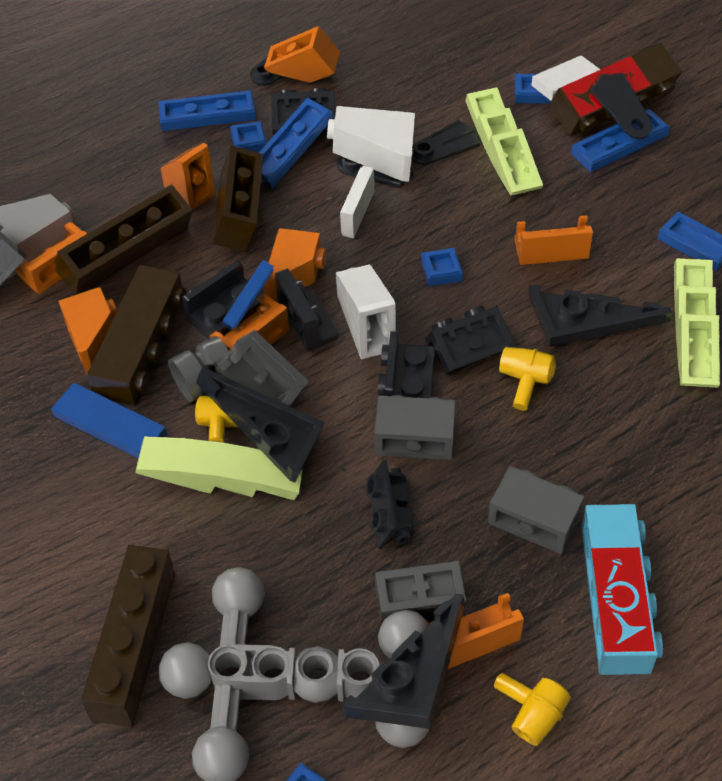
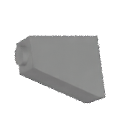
M51 194L0 206V224L4 227L1 232L27 255L26 260L28 262L42 254L47 248L53 247L65 239V235L69 231L64 228V225L68 222L73 223V220H75L74 212L65 202L60 203ZM14 270L9 277L15 275L16 271Z

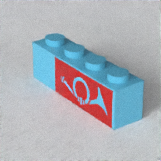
M635 504L586 505L582 521V535L599 675L651 674L656 659L662 657L663 642L661 633L654 632L652 619H655L657 615V603L655 594L648 593L647 581H650L651 563L649 556H643L641 545L645 544L646 537L644 521L637 520Z

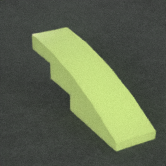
M498 88L467 94L466 104L477 132L510 196L542 189L543 183L522 128L517 129L511 110L504 107Z
M676 258L674 263V301L680 386L718 388L720 386L719 315H716V287H713V260Z
M144 437L135 473L209 494L212 493L214 487L253 497L256 490L291 500H295L299 494L302 476L301 470L296 482L290 481L260 449L221 442L167 437Z

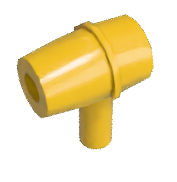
M514 347L504 348L499 366L500 373L520 379L513 402L514 408L522 411L527 410L535 383L548 384L552 380L556 368V361L553 355L540 352L535 348L533 350Z
M199 396L195 408L197 424L209 427L208 441L224 443L225 428L239 427L209 396Z
M504 673L499 674L494 683L495 689L523 704L512 725V730L520 738L534 746H538L555 724L561 721L562 714L571 699L568 691L560 683L548 678H542L533 690Z

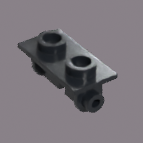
M382 460L375 472L368 477L366 484V494L368 498H371L373 511L371 528L373 532H376L378 549H382L389 538L396 539L398 544L410 543L412 536L415 534L411 508L397 507V505L407 506L410 502L406 476L398 468L388 470L387 460Z

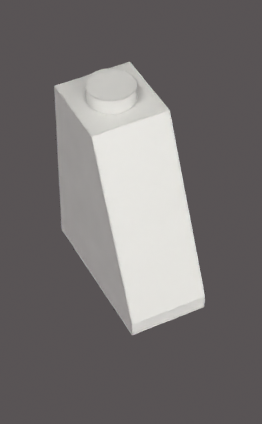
M337 106L335 119H329L327 132V139H333V153L364 166L372 167L374 170L398 180L409 182L415 113Z
M370 264L336 272L337 297L360 359L381 355L382 344L389 345L390 332H396L394 299Z

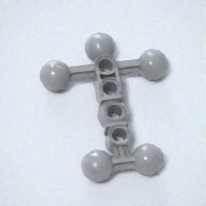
M242 567L230 568L217 577L212 588V602L217 611L223 615L220 647L216 648L209 655L200 645L190 642L176 644L164 653L159 665V680L163 687L173 696L183 699L199 696L209 687L212 680L215 691L210 729L197 739L192 751L193 768L204 781H235L244 773L249 760L248 745L244 738L237 733L240 699L280 700L289 696V700H295L296 693L303 700L313 703L328 701L336 694L338 695V701H344V697L348 698L350 695L356 698L373 682L371 674L381 664H384L379 663L374 653L362 648L353 649L348 653H345L344 649H339L337 656L330 649L316 646L306 648L296 655L295 648H289V651H285L281 647L272 645H246L248 619L260 610L265 597V590L260 578L252 570ZM410 610L395 611L380 626L378 633L379 646L390 659L392 653L415 630L422 633L429 624L418 612ZM230 667L239 669L232 676L220 675L223 670ZM276 668L283 671L281 675L274 678L264 676L265 672L270 669ZM313 670H322L327 673L320 679L307 677ZM359 671L370 674L369 678L361 681L354 680L350 676ZM375 722L376 729L381 737L389 745L399 748L415 746L429 731L426 728Z

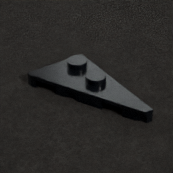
M529 285L528 289L529 299L549 347L670 322L673 313L670 307H663L650 302H644L643 307L619 304L620 298L592 293L581 294L577 291L566 289L564 295L540 291L541 285Z
M202 367L196 381L197 385L290 481L295 483L325 422Z
M454 594L450 600L441 604L434 611L435 620L422 633L415 630L392 653L390 660L381 664L371 674L373 681L356 698L350 695L345 699L343 709L346 718L426 729L432 728L465 608L463 594Z

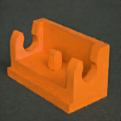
M587 215L579 216L577 227L525 232V221L517 222L514 240L520 265L589 259L593 230L591 225L586 226Z
M72 222L64 225V228L69 231L65 235V239L53 247L47 248L33 260L28 262L25 259L15 269L16 274L38 294L62 279L55 271L57 251L87 234Z
M263 294L258 298L261 305L256 308L257 311L240 323L235 330L230 331L225 336L215 331L210 335V338L217 336L229 351L238 339L256 330L272 345L289 331L287 307L283 304L280 305L268 295Z
M509 593L498 596L497 604L462 617L448 669L521 640L524 618L519 609L511 611Z

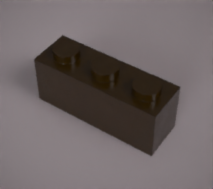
M230 146L220 174L212 244L246 252L257 225L263 154Z

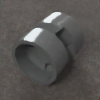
M213 336L196 345L194 353L186 350L168 360L171 374L181 393L189 402H194L199 396L207 395L196 383L202 367L206 366V369L223 376L215 368L229 351L217 336Z

